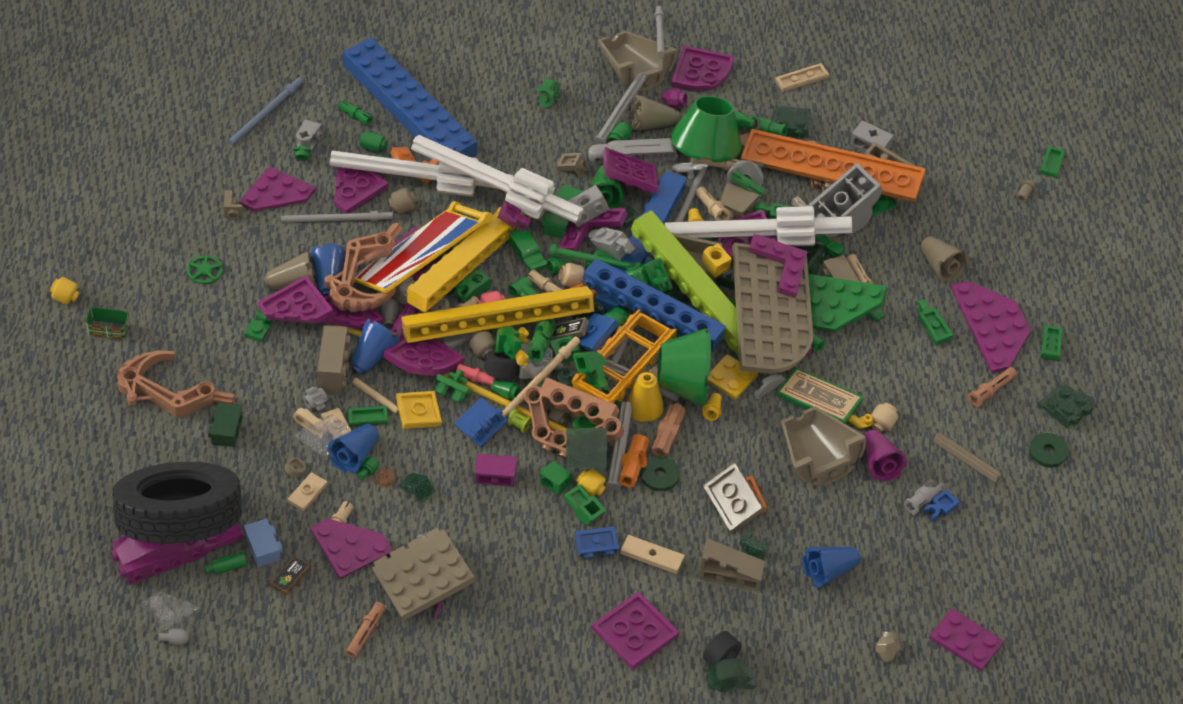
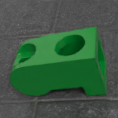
M478 269L456 287L454 294L465 303L472 296L477 297L482 292L491 289L490 278Z

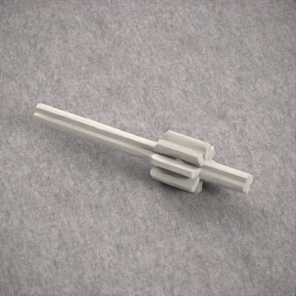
M421 135L416 136L413 140L411 150L507 192L505 200L521 209L522 213L539 219L547 210L576 224L581 219L584 208L553 195L555 183L524 168H521L512 177Z
M331 152L330 166L437 180V192L473 197L476 186L496 188L440 162L439 165L347 152Z
M813 206L778 207L776 209L777 219L665 222V226L671 233L694 238L749 237L757 234L760 236H777L778 242L790 246H814L815 234L852 233V216L814 218Z

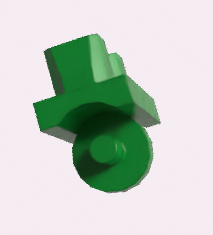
M545 78L543 87H537L536 91L542 92L539 97L541 106L549 108L555 102L554 97L561 98L562 93L558 92L561 83Z
M660 257L643 265L653 288L662 293L673 289Z
M459 369L456 373L450 372L449 377L453 378V380L438 374L436 377L438 381L435 389L436 393L446 397L451 388L455 390L451 399L459 404L463 403L466 396L471 397L473 392L469 391L468 387L460 384L466 385L468 379L464 378V371Z

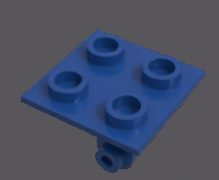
M481 397L454 425L478 446L482 447L509 420L502 415L503 412L499 408L495 409Z

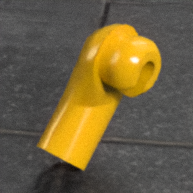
M865 414V416L860 418L852 415L848 420V423L860 430L871 427L874 423L871 414Z

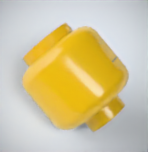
M66 277L56 278L50 288V292H52L51 297L65 305L71 301L75 302L80 293L77 291L78 285Z
M593 468L585 469L576 480L578 482L577 486L580 484L590 497L593 495L600 496L606 489L604 486L606 478Z

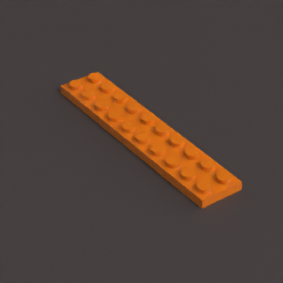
M751 129L741 156V160L752 161L761 167L834 183L858 163L881 185L882 195L916 202L926 173V168Z

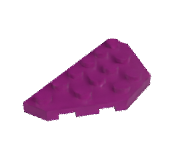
M970 281L951 284V290L990 372L996 373L1007 370L1011 367L1031 332L1018 303Z

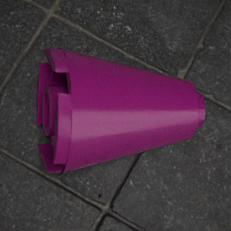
M878 430L866 432L864 434L866 437L865 455L870 475L874 480L882 479V482L899 477L904 466L905 468L907 467L905 454Z

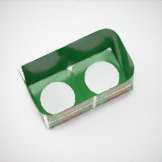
M91 307V313V309H89L86 319L89 336L125 340L129 327L128 313L126 311ZM93 321H102L125 325L122 328L92 325Z

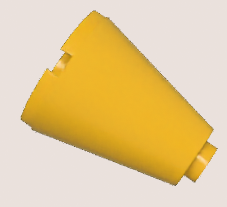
M649 372L640 374L627 398V401L632 404L631 418L638 422H652L662 415L664 402L656 376Z

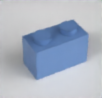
M268 519L244 525L245 538L257 567L281 560L280 553H283L280 541L276 542L275 528L273 525L270 526Z

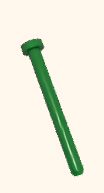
M553 243L550 248V256L552 257L561 255L593 262L597 258L610 266L623 269L631 265L630 262L559 248L557 244Z

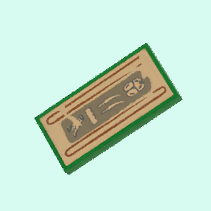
M797 367L777 391V396L806 410L816 406L844 424L848 422L863 402V396Z

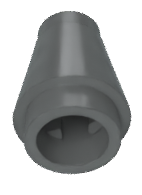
M389 299L380 307L382 317L384 318L383 326L393 328L399 311V305L396 300Z

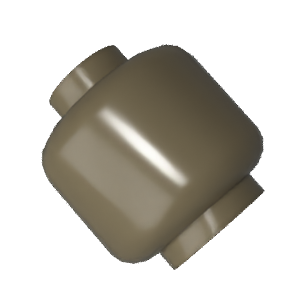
M408 188L392 192L391 198H389L393 212L398 214L414 210L415 202H417L414 191L410 192Z
M489 331L475 332L469 343L476 357L483 358L484 360H486L487 352L494 350L496 341Z

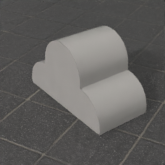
M856 163L808 206L814 207V218L852 216V233L862 229L872 216L871 207L879 199L882 187ZM824 234V235H825L826 237H828V238H829V237L832 238V237H835V236H837V235H839V234Z

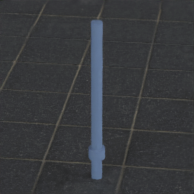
M299 77L292 84H288L281 94L233 135L228 142L232 145L237 143L288 96H292L296 89L304 83V80Z

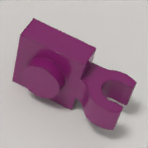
M507 201L503 203L497 216L498 219L512 227L516 224L517 228L521 231H525L531 222L528 217L520 214L521 209Z

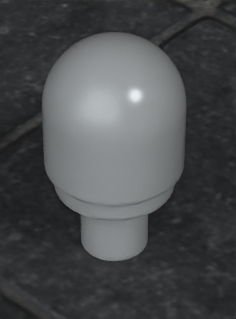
M184 629L169 630V633H159V641H169V644L184 645L189 639V634Z

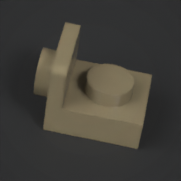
M582 153L562 154L557 164L559 171H575L578 177H583L588 167Z
M225 190L224 218L235 220L243 218V205L236 204V198H233L232 190Z

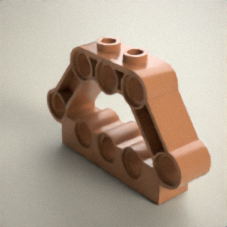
M547 377L542 387L530 386L524 393L533 422L532 436L538 444L542 445L541 448L550 453L553 450L559 452V456L564 459L570 460L571 457L576 460H584L594 450L612 440H619L624 434V427L617 418L620 410L613 403ZM540 395L537 401H532L533 396ZM559 396H564V399L561 402H556V399ZM550 402L558 410L568 409L575 417L585 416L591 423L600 425L579 437L569 438L562 430L555 432L551 430L545 404ZM576 403H582L579 409H573ZM599 410L596 416H591L592 411ZM612 425H617V429L615 431H608ZM548 431L545 437H539L541 432ZM560 438H565L563 444L557 445V441ZM583 445L581 451H574L576 446Z

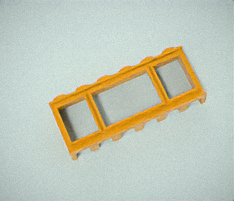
M638 309L634 315L631 314L628 317L626 323L620 326L616 334L609 338L605 346L597 352L607 359L626 337L649 350L624 377L606 366H602L606 376L619 382L608 395L585 383L587 381L585 373L575 374L572 379L573 388L613 404L615 400L621 402L624 398L625 389L629 388L632 390L636 377L646 372L647 365H655L660 344L675 339L677 329H670L641 313ZM638 325L658 336L659 339L653 343L633 332V329Z

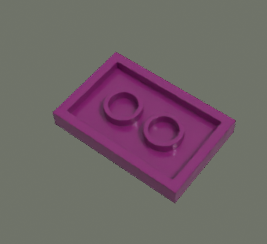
M951 608L929 636V639L979 671L985 668L1004 643V640Z

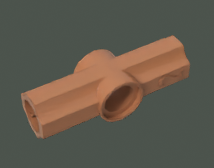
M670 404L664 420L660 421L657 437L651 453L655 456L667 457L673 442H676V435L680 433L681 423L686 413V409L681 404Z

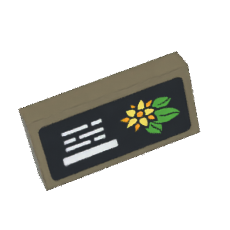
M585 317L555 324L550 339L555 340L567 336H572V338L575 336H585L589 321Z

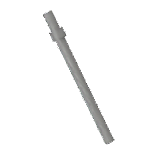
M657 6L654 13L657 30L658 57L662 58L665 55L663 30L665 15L662 7Z
M370 211V213L281 216V223L362 220L378 222V220H393V212L378 213V211Z

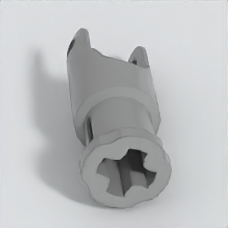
M930 479L915 491L914 496L904 501L905 509L913 515L917 514L922 506L928 505L934 497L944 490V484L940 483L936 487H931L934 485V480Z

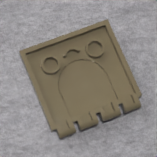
M437 527L425 533L426 539L420 536L407 543L409 548L405 549L404 546H401L390 552L391 558L388 559L385 555L373 562L375 565L372 567L374 574L403 621L476 582L474 575L444 529L439 530Z

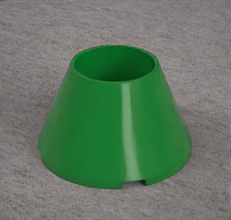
M701 96L697 98L671 134V141L680 152L698 160H701V157L712 159L711 162H725L739 156L742 150V141L733 105L727 100L716 96Z
M702 329L661 343L658 356L657 381L659 387L703 407L707 399V379L710 375L711 336L707 334L709 329Z

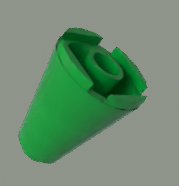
M604 165L600 166L589 188L596 185L609 209H617L623 203L624 198L620 181L609 179L605 175Z

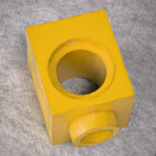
M719 243L709 246L703 251L702 264L714 278L730 270L732 258Z

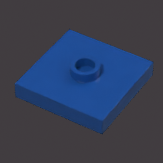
M594 313L588 320L589 324L585 336L578 337L581 341L578 346L597 352L619 323L615 319Z

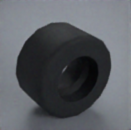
M495 349L487 352L485 372L488 375L499 379H511L518 376L520 365L517 364L516 359L513 360L504 352L497 353Z
M722 631L708 643L703 652V659L716 671H722L737 658L742 644L728 631Z

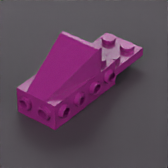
M236 523L232 528L221 534L186 543L158 544L134 540L128 536L120 537L112 541L113 550L110 552L113 561L119 564L118 571L121 578L125 577L128 585L205 557L206 552L244 538L238 523Z

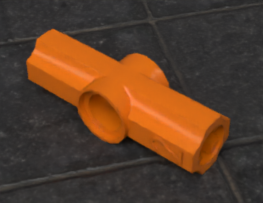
M635 434L628 453L622 454L621 464L623 468L618 480L621 485L628 488L634 487L640 469L646 467L647 457L645 453L649 444L647 436Z

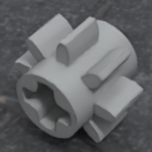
M311 387L305 390L307 395L303 397V400L309 410L313 408L319 411L325 408L324 402L328 399L322 388Z

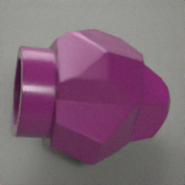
M679 88L664 92L661 95V99L669 107L679 109L687 105L688 95Z

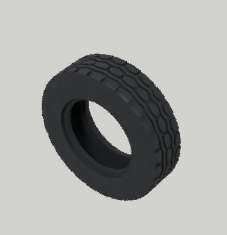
M172 462L149 466L121 478L115 484L112 491L114 518L117 529L129 538L147 543L176 544L203 540L232 528L242 516L240 480L233 471L216 464Z

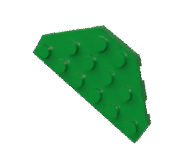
M808 274L813 329L836 333L842 330V327L848 323H854L865 317L869 311L879 309L884 304L888 291L887 286Z

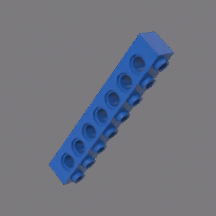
M597 258L584 272L583 285L634 312L639 309L641 313L670 329H677L676 334L680 336L702 329H709L707 334L711 336L712 353L724 339L726 326Z

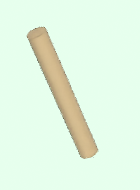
M358 378L353 380L352 384L383 406H387L393 413L397 414L399 412L398 406Z

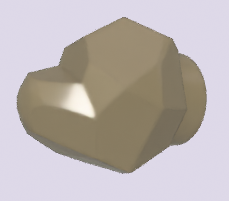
M882 632V637L876 644V652L886 663L894 661L895 656L901 650L900 641L898 640L899 634Z

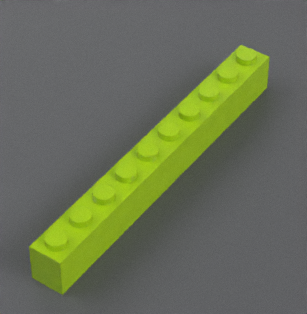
M652 210L634 220L631 227L633 236L640 240L645 250L650 252L655 259L659 257L662 259L669 278L676 282L681 292L688 296L694 307L698 308L702 314L726 326L724 340L729 348L734 350L739 356L736 307Z

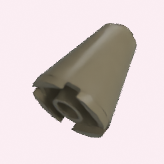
M929 236L922 241L921 250L940 281L947 280L946 282L949 283L964 274L963 269L965 266L968 267L969 257L963 250L933 236Z
M304 252L267 272V276H264L266 287H270L271 290H281L306 275L314 286L318 288L309 252Z

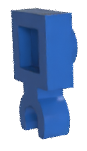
M945 489L932 499L930 505L925 507L924 514L933 512L931 521H935L940 513L946 516L959 507L960 501Z

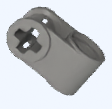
M305 119L296 134L298 140L297 147L307 146L312 150L317 140L320 139L319 135L323 133V124Z

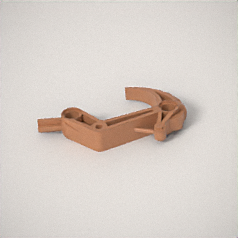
M398 223L392 224L386 233L381 232L352 239L347 243L343 271L334 277L328 275L324 278L325 286L330 289V302H333L339 310H350V312L367 311V309H373L382 305L396 293L395 287L388 293L368 294L353 288L360 264L363 262L367 263L372 259L387 257L392 253L395 238L402 230Z
M174 351L143 353L140 356L133 357V360L125 362L123 367L117 372L118 389L120 392L127 394V402L131 406L136 405L137 401L150 400L174 417L181 418L213 405L215 402L234 404L235 394L217 391V388L210 382H201L189 390L173 393L143 377L152 365L166 360L175 361Z

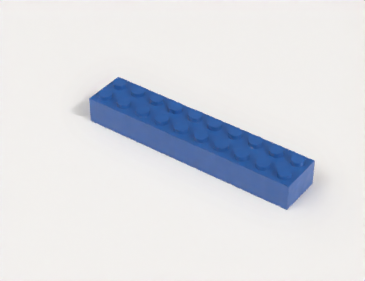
M372 37L343 51V66L414 137L421 135L468 157L477 155L478 141Z

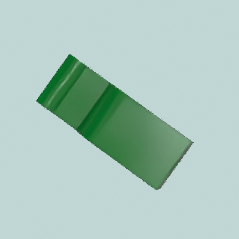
M517 229L509 232L508 243L521 262L525 263L529 272L547 267V261L541 255L537 243L527 229L525 231Z

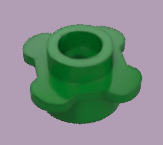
M307 146L293 148L295 159L309 160V156H312V153H310L311 149Z

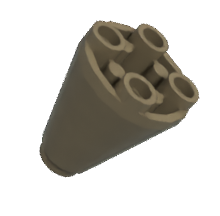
M635 95L633 105L630 104L628 108V114L631 115L629 125L635 131L672 127L679 122V111H675L671 107L644 96Z

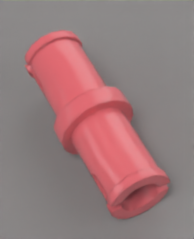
M459 364L456 372L459 369L464 371V378L470 379L471 382H479L490 387L496 379L480 371L479 368L473 369Z

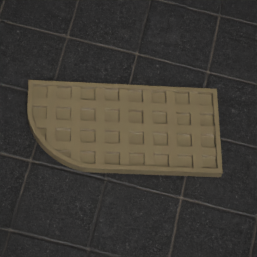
M734 243L732 253L740 370L767 374L789 370L804 359L813 341L807 255L798 292L794 298L777 292L784 266L783 263L749 252L750 245Z

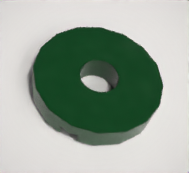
M1042 433L1035 436L1030 442V456L1041 466L1049 468L1058 467L1068 456L1069 449L1067 443L1055 434ZM1050 447L1054 452L1047 453L1044 451V448Z
M656 456L647 460V465L641 468L640 475L642 482L649 489L668 491L678 483L680 471L678 465L673 460L667 457ZM663 471L665 476L658 477L655 475V472Z

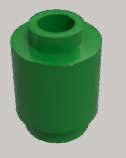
M619 122L609 133L608 143L611 141L628 140L633 133L631 126L627 123Z
M368 131L361 134L359 145L363 149L381 153L387 147V140H385L383 135Z

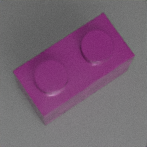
M477 454L475 484L514 487L517 457Z

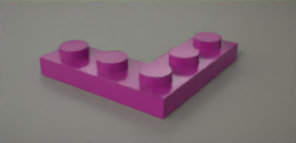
M609 209L579 227L571 221L559 248L578 251L589 227H622L628 215L626 209Z
M754 234L749 252L783 263L784 266L777 292L795 298L807 251Z

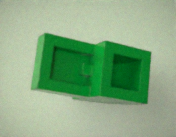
M511 326L498 329L495 351L497 353L504 352L515 360V356L521 350L522 341L519 339L520 333Z
M588 351L572 355L578 373H585L589 385L594 388L607 386L602 366L606 365L607 362L600 353Z
M580 484L564 494L563 498L576 512L575 516L583 524L588 525L606 512V509L594 495L590 497Z

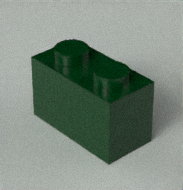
M218 403L217 410H213L212 414L213 426H209L208 437L211 438L212 445L236 447L243 417L242 405Z

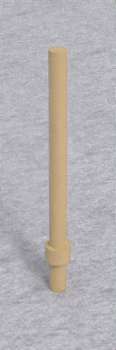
M575 336L566 346H562L553 360L502 411V415L507 418L512 410L516 409L525 399L524 393L527 388L538 386L563 359H567L572 354L571 351L581 342L580 339Z

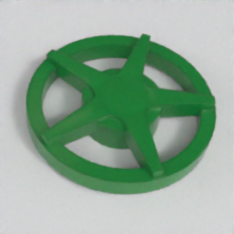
M207 255L194 258L187 266L189 278L198 284L213 283L221 277L223 272L221 262L217 258ZM199 260H204L201 264H195ZM208 260H212L217 264L211 265L208 263ZM191 267L197 269V273L194 276L190 273ZM220 268L219 273L213 278L212 270ZM208 276L210 280H198L197 278Z

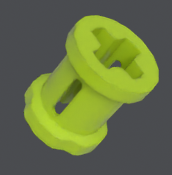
M516 409L512 410L508 416L509 421L507 425H513L521 429L522 433H525L532 424L530 416L525 417L518 413Z

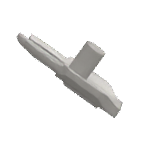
M692 162L673 165L672 170L686 172L688 179H694L693 170H701L703 167H708V165Z

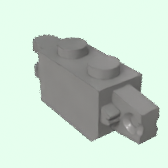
M602 227L599 230H592L588 235L597 249H601L617 260H622L626 254H630L635 249L629 238L621 231Z

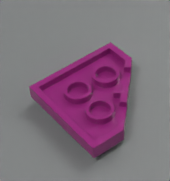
M269 166L241 198L239 204H242L243 207L251 211L258 212L262 211V209L285 207L289 204L306 203L315 193L316 187Z
M338 167L334 205L344 214H349L386 190L388 183L376 172Z
M307 275L257 302L264 316L271 320L318 324L334 315L331 306Z
M330 295L324 297L333 309L334 315L320 323L363 329L367 319H371V324L374 321L381 325L383 324L384 318L374 309H367V311L362 312L341 311L333 302H330Z
M329 518L310 527V532L339 579L372 564L375 560L385 555L388 556L390 552L394 551L384 534Z

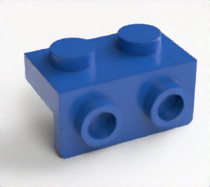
M615 526L574 532L578 556H583V559L594 558L595 554L603 553V556L615 555V551L620 549L617 543Z

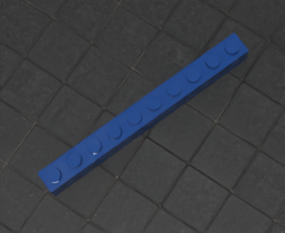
M666 171L664 176L658 180L656 194L651 193L650 202H646L643 215L652 210L665 225V222L669 221L686 189L687 178ZM631 231L629 240L635 249L630 254H626L621 261L630 262L631 264L640 262L643 265L647 256H650L651 253L645 250L644 245L633 236ZM614 267L622 272H625L627 270L623 268ZM597 293L595 297V303H597L596 310L607 313L614 307L621 309L623 307L600 293Z

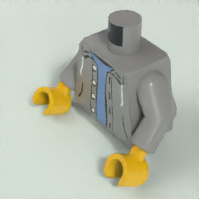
M521 327L517 332L520 333L519 339L523 344L521 345V350L515 356L517 364L520 365L519 378L534 379L553 360L552 349L547 348L544 353V359L540 362L529 360L528 350L531 339L526 338L529 332L524 327ZM563 360L554 370L563 369Z

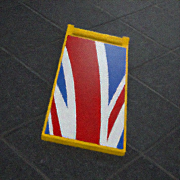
M453 201L446 211L393 247L392 253L389 256L378 258L359 271L354 282L383 293H388L485 223H491L493 215L490 212L477 211ZM460 212V213H463V214H466V215H469V216L478 218L479 220H476V219H473V218H470V217H467V216H464V215H461V214H458V213Z

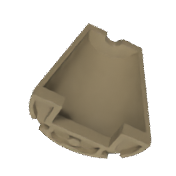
M628 31L617 33L613 40H610L609 37L598 39L599 48L626 87L629 88L639 73L646 76V80L638 92L647 91L659 85L665 79L664 76L667 71L672 70L677 56V49L664 45L665 55L662 58L658 57L656 41Z
M816 406L803 411L799 418L791 416L781 421L794 470L805 483L810 482L812 485L820 486L840 480L855 468L854 463L857 459L862 458L866 446V437Z

